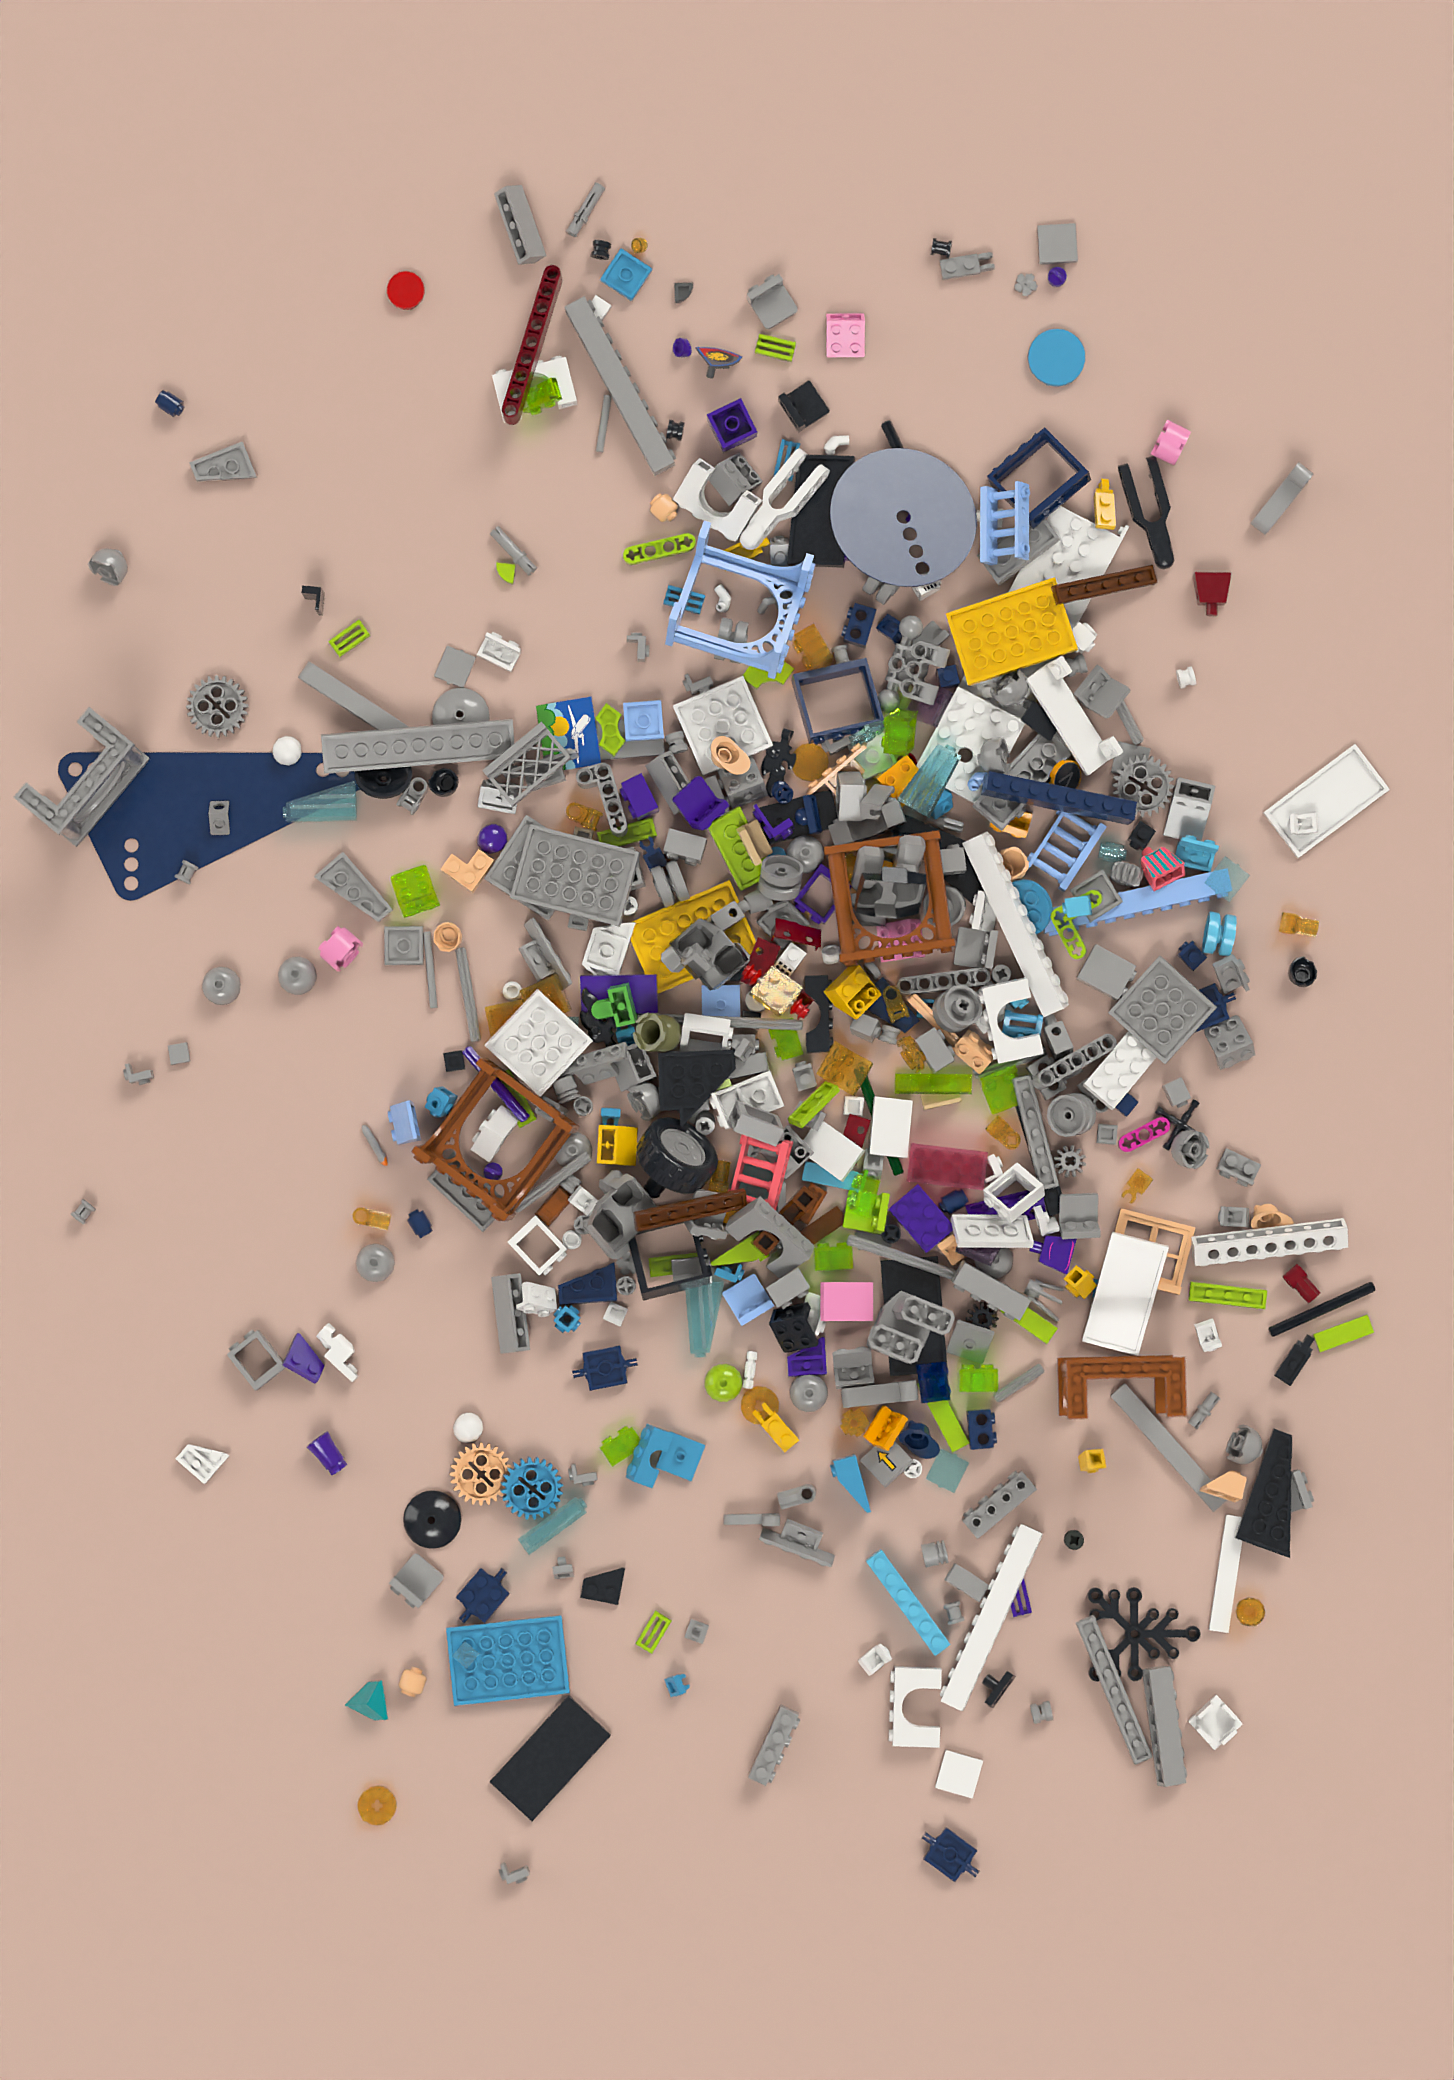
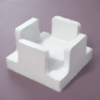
M1217 1695L1211 1698L1188 1720L1214 1750L1221 1744L1225 1745L1237 1733L1236 1730L1243 1725Z

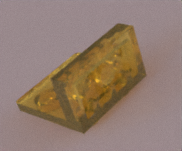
M835 1041L816 1074L827 1082L837 1085L843 1091L855 1096L872 1068L873 1063Z

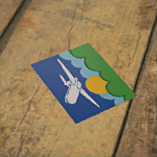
M591 696L536 706L538 724L542 721L564 749H576L579 754V758L570 760L563 765V770L601 763ZM546 736L541 741L542 747L551 748L552 740L549 736ZM543 751V757L550 754V751ZM555 751L553 752L554 755H557V754H560V753H561V752H555Z

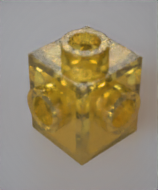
M860 1407L856 1411L850 1409L842 1414L844 1418L841 1420L843 1424L840 1427L845 1435L850 1434V1436H853L855 1434L857 1438L866 1432L864 1428L871 1423ZM854 1419L858 1422L856 1427L851 1425V1420Z

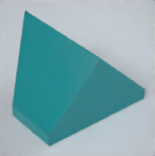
M368 1682L345 1706L372 1720H387L388 1715L383 1682Z

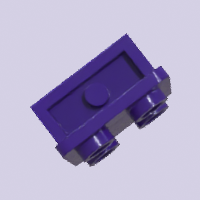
M696 776L672 799L690 826L698 830L709 828L712 825V821L722 816L726 811L725 809L730 806L725 799L715 796L701 776Z
M757 804L753 805L754 811L752 813L759 823L763 822L765 825L763 829L769 839L774 838L777 841L781 837L786 839L793 834L792 831L795 828L790 818L772 828Z

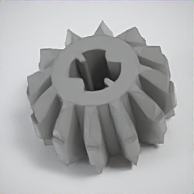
M1115 862L1110 872V879L1131 888L1138 887L1143 878V870L1125 862Z
M1066 1145L1063 1146L1065 1153L1057 1150L1061 1157L1055 1156L1053 1160L1059 1161V1163L1054 1165V1168L1061 1166L1058 1173L1061 1174L1065 1170V1177H1069L1070 1171L1072 1176L1076 1177L1075 1169L1082 1173L1083 1170L1079 1165L1086 1166L1085 1162H1080V1159H1084L1086 1156H1078L1082 1150L1079 1148L1074 1152V1145H1071L1070 1151H1068ZM1073 1157L1074 1161L1072 1162H1074V1165L1070 1164L1067 1166L1065 1158Z

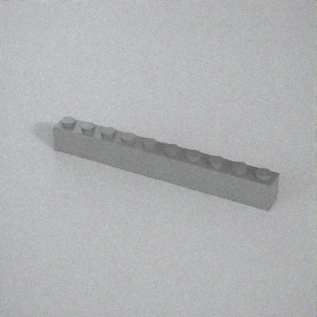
M584 296L565 306L567 316L654 476L675 466L674 460L676 457L672 449H667L665 445L667 440L664 434L657 431V421L654 416H649L647 412L649 407L644 399L641 400L638 396L640 390L636 383H631L629 379L631 374L627 366H622L620 362L622 357L617 349L614 351L611 344L613 341L609 333H604L602 329L604 324L599 316L596 317L593 313L595 308L591 300L587 301Z

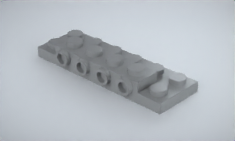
M1057 732L1051 741L1038 734L1010 764L1008 775L1049 783L1051 779L1049 776L1053 767L1059 761L1069 759L1072 753ZM981 795L972 807L1002 831L1015 817H1022L1026 812L1025 807L1027 804Z

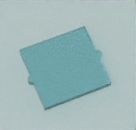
M1225 856L1204 883L1212 888L1215 894H1219L1230 902L1250 875L1242 870L1239 864L1233 863Z
M940 1449L939 1455H937L926 1479L937 1484L939 1488L943 1487L955 1493L969 1462L957 1457V1454H951Z

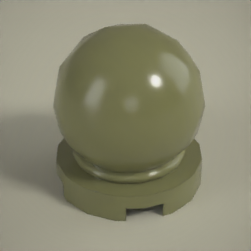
M645 1013L635 1022L638 1024L636 1032H633V1037L640 1049L653 1052H667L675 1049L680 1043L682 1035L681 1026L675 1018L669 1015Z

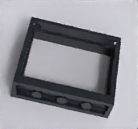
M684 1222L639 1231L636 1235L670 1227ZM693 1235L702 1275L651 1288L647 1286L636 1237L634 1236L629 1241L643 1301L711 1284L709 1277L713 1276L710 1265L706 1266L705 1260L708 1259L706 1248L701 1247V1242H704L703 1235Z

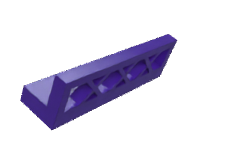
M1025 1190L997 1197V1199L1010 1209L1030 1192ZM1042 1197L1022 1214L1027 1215L1028 1221L1036 1219L1035 1213L1031 1212L1033 1207L1041 1205L1043 1212H1046L1044 1198ZM984 1201L965 1205L967 1215H998L997 1211L993 1207H988Z

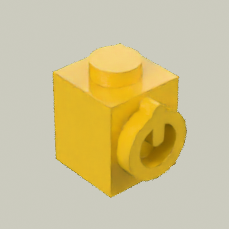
M1077 1265L1063 1278L1067 1283L1065 1288L1075 1298L1080 1296L1085 1299L1097 1287L1093 1281L1094 1276L1088 1270L1083 1271Z

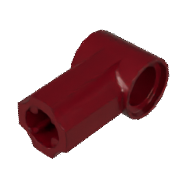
M1295 1264L1282 1276L1287 1284L1295 1289L1308 1304L1321 1293L1307 1278L1308 1275L1298 1264Z

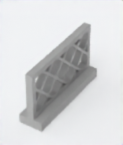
M541 721L482 771L510 805L514 807L572 758ZM546 736H549L552 740L551 748L541 747V741ZM529 750H537L536 760L526 759V754ZM540 750L550 751L549 761L539 760ZM553 752H562L565 758L560 762L553 761ZM522 762L521 772H511L512 764ZM525 763H536L535 773H524ZM539 764H549L548 772L538 774ZM500 774H506L507 784H498L495 779ZM511 775L521 776L520 786L510 785ZM524 776L534 777V782L531 786H523ZM509 788L519 789V796L513 801L508 796Z

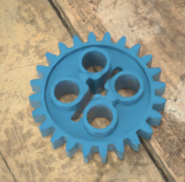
M528 1456L527 1462L520 1458L519 1465L513 1462L514 1469L507 1468L510 1473L509 1475L503 1474L507 1480L500 1482L501 1485L505 1486L500 1492L506 1494L502 1497L503 1501L508 1500L505 1506L507 1508L513 1506L511 1508L512 1513L518 1510V1517H521L524 1513L525 1519L528 1520L529 1515H532V1518L536 1520L537 1514L543 1518L544 1511L550 1514V1507L556 1509L554 1501H561L557 1495L563 1494L562 1491L558 1490L563 1484L557 1482L561 1479V1476H555L558 1470H551L553 1466L551 1463L546 1465L545 1459L539 1463L538 1457H535L534 1461H532ZM529 1470L535 1471V1476L532 1479L526 1478V1473ZM522 1477L531 1486L534 1485V1488L544 1495L545 1499H541L532 1490L529 1491V1488L519 1481L518 1478ZM544 1482H549L550 1484L547 1491H541V1485ZM517 1485H522L523 1487L520 1494H514L513 1492L514 1487ZM531 1497L537 1498V1503L534 1506L528 1505Z

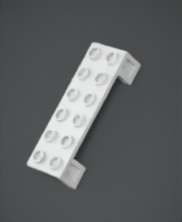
M1062 655L1048 662L1026 678V682L1081 769L1088 776L1108 760L1122 754L1123 750L1114 736L1102 741L1062 678L1072 672Z

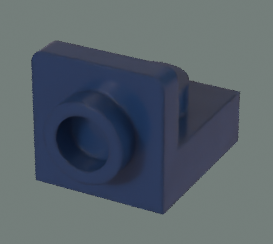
M887 613L876 629L892 640L894 645L901 643L900 621Z
M1193 940L1190 943L1185 941L1178 948L1180 952L1177 956L1192 971L1207 959L1196 947Z

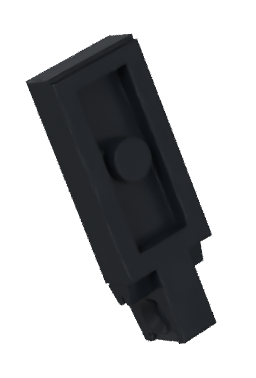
M1307 1334L1302 1342L1298 1340L1274 1376L1291 1386L1312 1355L1313 1349L1310 1346L1315 1339Z

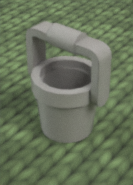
M758 886L756 887L757 890L744 896V899L750 906V910H748L750 914L764 910L772 912L787 905V901H781L773 905L772 899L764 896L758 889Z

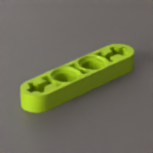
M685 533L630 546L624 550L623 559L627 564L635 565L690 552L695 548L696 540L692 534ZM685 538L693 541L690 543V547H686L684 544L680 545V550H677L675 540L679 539V543H683ZM666 542L673 543V551L666 552L663 549ZM647 547H654L656 553L653 556H647L645 554ZM642 548L643 559H640V555L635 556L634 560L626 557L630 551H633V554L639 553L638 549Z

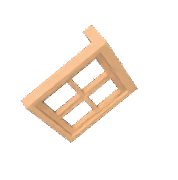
M1120 1208L1114 1232L1124 1234L1127 1221L1152 1226L1149 1237L1151 1242H1156L1159 1229L1183 1235L1178 1256L1167 1253L1166 1256L1177 1259L1173 1278L1169 1280L1160 1277L1157 1290L1180 1295L1181 1283L1191 1248V1237L1194 1236L1195 1227Z

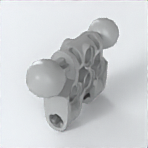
M913 615L903 618L899 624V630L902 635L901 643H896L893 655L889 659L888 673L885 678L888 681L887 688L878 694L881 710L885 713H891L898 709L900 705V697L897 693L898 687L903 696L934 705L939 687L926 683L924 678L928 673V666L930 664L945 668L951 651L923 641L912 645L913 639L919 637L923 632L921 620ZM924 647L925 653L921 656L920 649ZM899 660H902V666L898 669L897 663ZM918 665L919 672L915 674L914 668ZM910 684H913L914 689L910 693L908 688Z

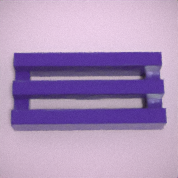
M1024 1578L1021 1582L1027 1610H1023L1018 1589L1016 1598L1020 1611L1016 1612L1013 1601L1011 1604L1013 1617L1032 1613Z

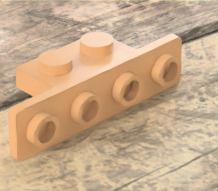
M864 741L862 744L859 742L850 749L852 752L848 756H841L836 761L837 765L835 767L827 768L821 774L822 778L818 781L814 779L807 786L809 789L806 794H813L825 783L836 795L838 771L860 772L862 775L865 769L855 757L867 748V743Z

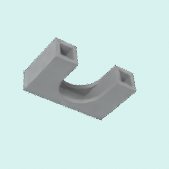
M760 1196L732 1215L725 1227V1230L737 1241H740L756 1230H765L776 1235L782 1242L783 1247L771 1254L766 1267L779 1279L808 1260L815 1247Z

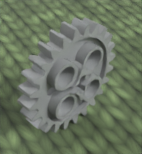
M216 675L215 680L212 681L210 676H208L207 683L201 679V686L194 685L197 689L196 692L190 690L193 698H187L191 704L187 705L186 708L192 711L187 713V715L194 717L190 722L192 724L197 722L195 726L197 730L202 727V734L208 731L210 737H212L213 733H216L217 738H219L220 733L223 732L225 737H227L228 730L234 734V727L241 728L238 724L239 721L245 723L242 715H248L244 709L248 708L249 705L243 702L248 700V698L241 696L245 691L243 689L238 691L240 687L238 683L233 686V679L227 682L226 676L219 680L218 675ZM215 689L222 690V694L218 698L213 697ZM206 694L217 704H220V707L230 715L229 719L218 709H215V706L205 698ZM203 702L209 704L206 711H200L199 709L200 704ZM229 702L236 703V707L232 711L226 709ZM215 716H222L220 724L216 725L213 723Z
M1136 755L1134 762L1128 758V765L1122 763L1124 769H1117L1120 775L1113 777L1118 780V783L1112 784V786L1117 787V790L1113 791V794H1119L1117 798L1137 802L1136 814L1139 811L1141 817L1144 816L1145 812L1151 816L1152 810L1158 814L1159 806L1165 809L1164 801L1170 803L1167 796H1173L1169 789L1175 788L1174 785L1169 784V782L1174 780L1173 777H1168L1171 770L1164 771L1167 765L1163 764L1160 766V759L1153 762V756L1147 760L1146 755H1143L1142 760H1139V757ZM1139 767L1144 768L1146 771L1145 776L1142 778H1138L1135 775V771ZM1129 776H1132L1141 783L1147 781L1146 785L1158 792V795L1156 796L1146 789L1141 791L1140 786L1131 781ZM1156 777L1162 780V784L1158 788H1154L1151 785L1152 780ZM1126 785H1135V792L1127 794L1125 792ZM1144 794L1151 795L1152 800L1149 804L1141 802V797Z

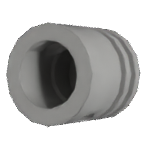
M758 988L749 991L745 999L747 1008L752 1012L764 1011L768 1005L766 992Z
M573 1075L556 1080L552 1084L555 1094L558 1095L557 1099L560 1100L559 1105L581 1097L580 1094L578 1095L579 1091L576 1090L577 1085Z
M944 1540L941 1543L937 1541V1544L932 1542L921 1545L926 1568L939 1565V1563H949Z

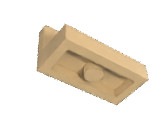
M757 819L736 829L755 866L762 863V858L773 853Z
M957 1083L919 1092L923 1110L962 1101Z

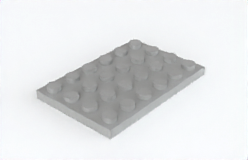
M530 824L510 898L620 927L641 853Z

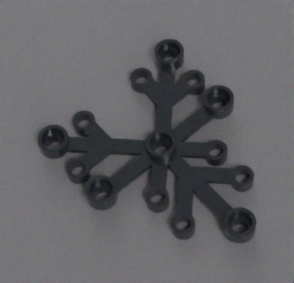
M1094 1587L1088 1591L1087 1597L1089 1601L1095 1604L1098 1603L1105 1610L1092 1609L1089 1612V1616L1092 1615V1612L1098 1611L1099 1616L1095 1618L1096 1621L1099 1619H1114L1125 1630V1638L1115 1649L1109 1650L1114 1665L1119 1671V1677L1121 1676L1119 1655L1129 1645L1131 1646V1666L1127 1670V1675L1132 1681H1139L1143 1677V1670L1139 1667L1138 1643L1148 1652V1656L1151 1659H1157L1160 1651L1145 1639L1153 1638L1167 1652L1168 1657L1176 1659L1179 1656V1650L1176 1647H1172L1164 1638L1186 1637L1189 1641L1195 1642L1201 1636V1632L1196 1626H1188L1182 1630H1163L1172 1620L1178 1618L1179 1613L1175 1608L1168 1609L1166 1616L1152 1630H1144L1153 1620L1158 1619L1159 1611L1155 1608L1149 1609L1147 1616L1138 1624V1602L1142 1599V1592L1136 1587H1131L1126 1592V1598L1130 1601V1624L1119 1614L1120 1592L1118 1590L1111 1589L1108 1593L1111 1605L1103 1598V1592L1099 1588ZM1114 1591L1118 1593L1115 1599L1111 1597V1593ZM1132 1591L1137 1592L1136 1598L1130 1597ZM1098 1592V1598L1093 1599L1092 1593ZM1153 1610L1157 1613L1154 1618L1150 1617V1612ZM1172 1610L1176 1612V1616L1173 1618L1169 1616V1612ZM1133 1630L1138 1632L1136 1637L1131 1636ZM1195 1630V1636L1190 1637L1189 1631ZM1153 1649L1157 1650V1655L1154 1657L1150 1655ZM1172 1649H1175L1177 1652L1175 1656H1170ZM1092 1666L1088 1671V1675L1093 1681H1099L1098 1676L1095 1677L1092 1674L1095 1670L1094 1666ZM1133 1669L1138 1670L1137 1676L1131 1675Z

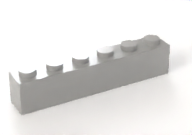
M1169 1666L1142 1669L1157 1785L1167 1787L1186 1783L1187 1770L1183 1762L1184 1750L1181 1747L1180 1740L1182 1732L1178 1725L1179 1712L1175 1703L1177 1695L1173 1688V1671Z

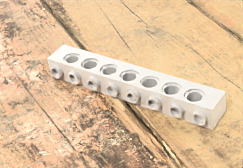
M1344 1218L1193 1236L1191 1237L1192 1257L1195 1266H1208L1209 1264H1226L1234 1261L1244 1262L1250 1259H1265L1275 1256L1301 1255L1308 1252L1319 1253L1325 1250H1341L1342 1248H1348V1228Z

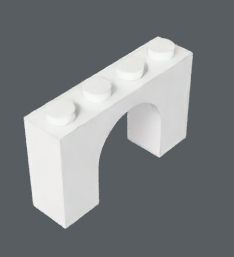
M555 356L551 358V361L547 362L539 360L533 377H541L551 383L559 409L577 405L566 357ZM506 369L496 371L492 375L501 414L513 370L506 371ZM525 377L518 378L519 381L526 379ZM510 411L507 413V415L515 414L514 411Z
M699 458L692 465L672 500L679 507L690 511L695 518L710 522V528L720 531L728 540L736 542L763 500L746 490L732 511L726 513L715 511L708 505L704 496L705 486L715 468Z
M1027 977L981 987L982 992H979L981 1004L985 1003L986 1011H983L985 1022H989L991 1028L987 1030L989 1041L993 1040L995 1048H991L993 1060L997 1059L999 1064L1044 1054L1039 1033L1013 1038L1005 1035L997 1024L999 1011L1004 1005L1013 1001L1031 998Z
M894 1666V1671L890 1672V1683H894V1690H890V1702H893V1710H889V1722H893V1730L889 1729V1741H892L893 1746L940 1748V1727L921 1726L910 1723L903 1716L902 1703L905 1696L912 1690L919 1688L941 1689V1668Z

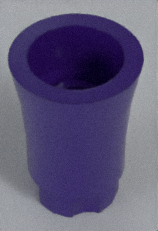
M328 1431L306 1446L332 1476L347 1465Z

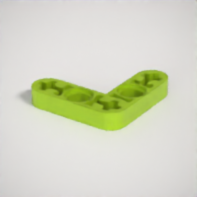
M1091 890L1081 895L1085 896L1093 893V895L1099 896L1096 904L1091 902L1092 909L1099 906L1103 901V896L1098 890ZM1060 906L1054 909L1051 913V920L1069 955L1074 959L1083 958L1087 949L1072 921L1076 917L1067 918V914L1062 917L1065 923L1069 921L1070 924L1060 929L1059 925H1062V922L1059 919L1056 920L1055 916H1057V911L1063 913V907ZM1066 928H1071L1074 931V936L1071 939H1067L1063 935ZM1078 938L1079 941L1075 942L1077 947H1082L1081 955L1074 954L1073 950H1075L1073 944L1069 946L1067 942Z

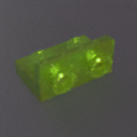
M550 378L529 389L526 399L528 407L523 409V413L537 415L542 412V409L554 407L556 402L562 400L556 378Z
M768 1029L771 1040L775 1039L777 1044L774 1047L776 1057H781V1061L804 1055L796 1030Z
M626 1425L617 1431L618 1436L613 1439L609 1436L601 1442L602 1446L600 1449L612 1467L633 1454L634 1449L638 1446L640 1437L633 1426L628 1428Z

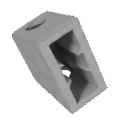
M745 899L738 904L733 901L712 914L706 921L725 932L745 917L743 913L750 910V906Z
M1054 1014L1044 1017L1043 1019L1046 1024L1044 1035L1056 1062L1073 1053L1074 1047L1063 1022H1057Z

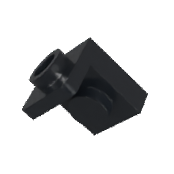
M1140 821L1127 839L1130 842L1129 846L1137 851L1139 849L1143 851L1156 831Z

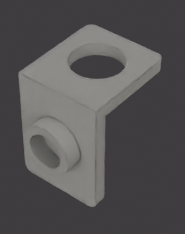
M229 801L210 802L209 823L211 835L230 834ZM216 806H224L223 809H214Z

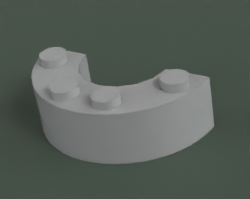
M896 797L886 800V804L881 806V810L873 812V814L880 815L876 820L867 818L865 820L862 819V821L833 820V824L829 825L828 828L834 845L860 842L902 826L907 821L900 801L896 800Z

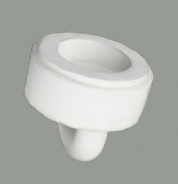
M827 945L822 949L824 963L834 964L840 960L839 954H841L839 946Z

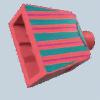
M1146 847L1142 851L1141 868L1153 891L1185 876L1184 862L1165 847L1155 851L1151 847Z

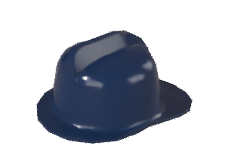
M911 1420L908 1422L905 1431L899 1435V1441L916 1456L931 1459L939 1455L940 1447L931 1437L930 1430L925 1424L916 1423Z

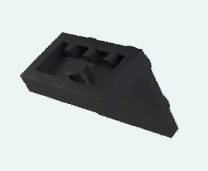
M807 381L787 395L784 392L778 396L779 404L798 433L830 412L811 381Z
M808 1302L773 1310L769 1325L784 1353L815 1347L819 1344L807 1320L811 1309Z

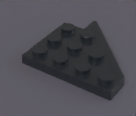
M735 1050L658 1053L660 1111L680 1110V1127L684 1126L712 1096L711 1093H714L736 1070Z

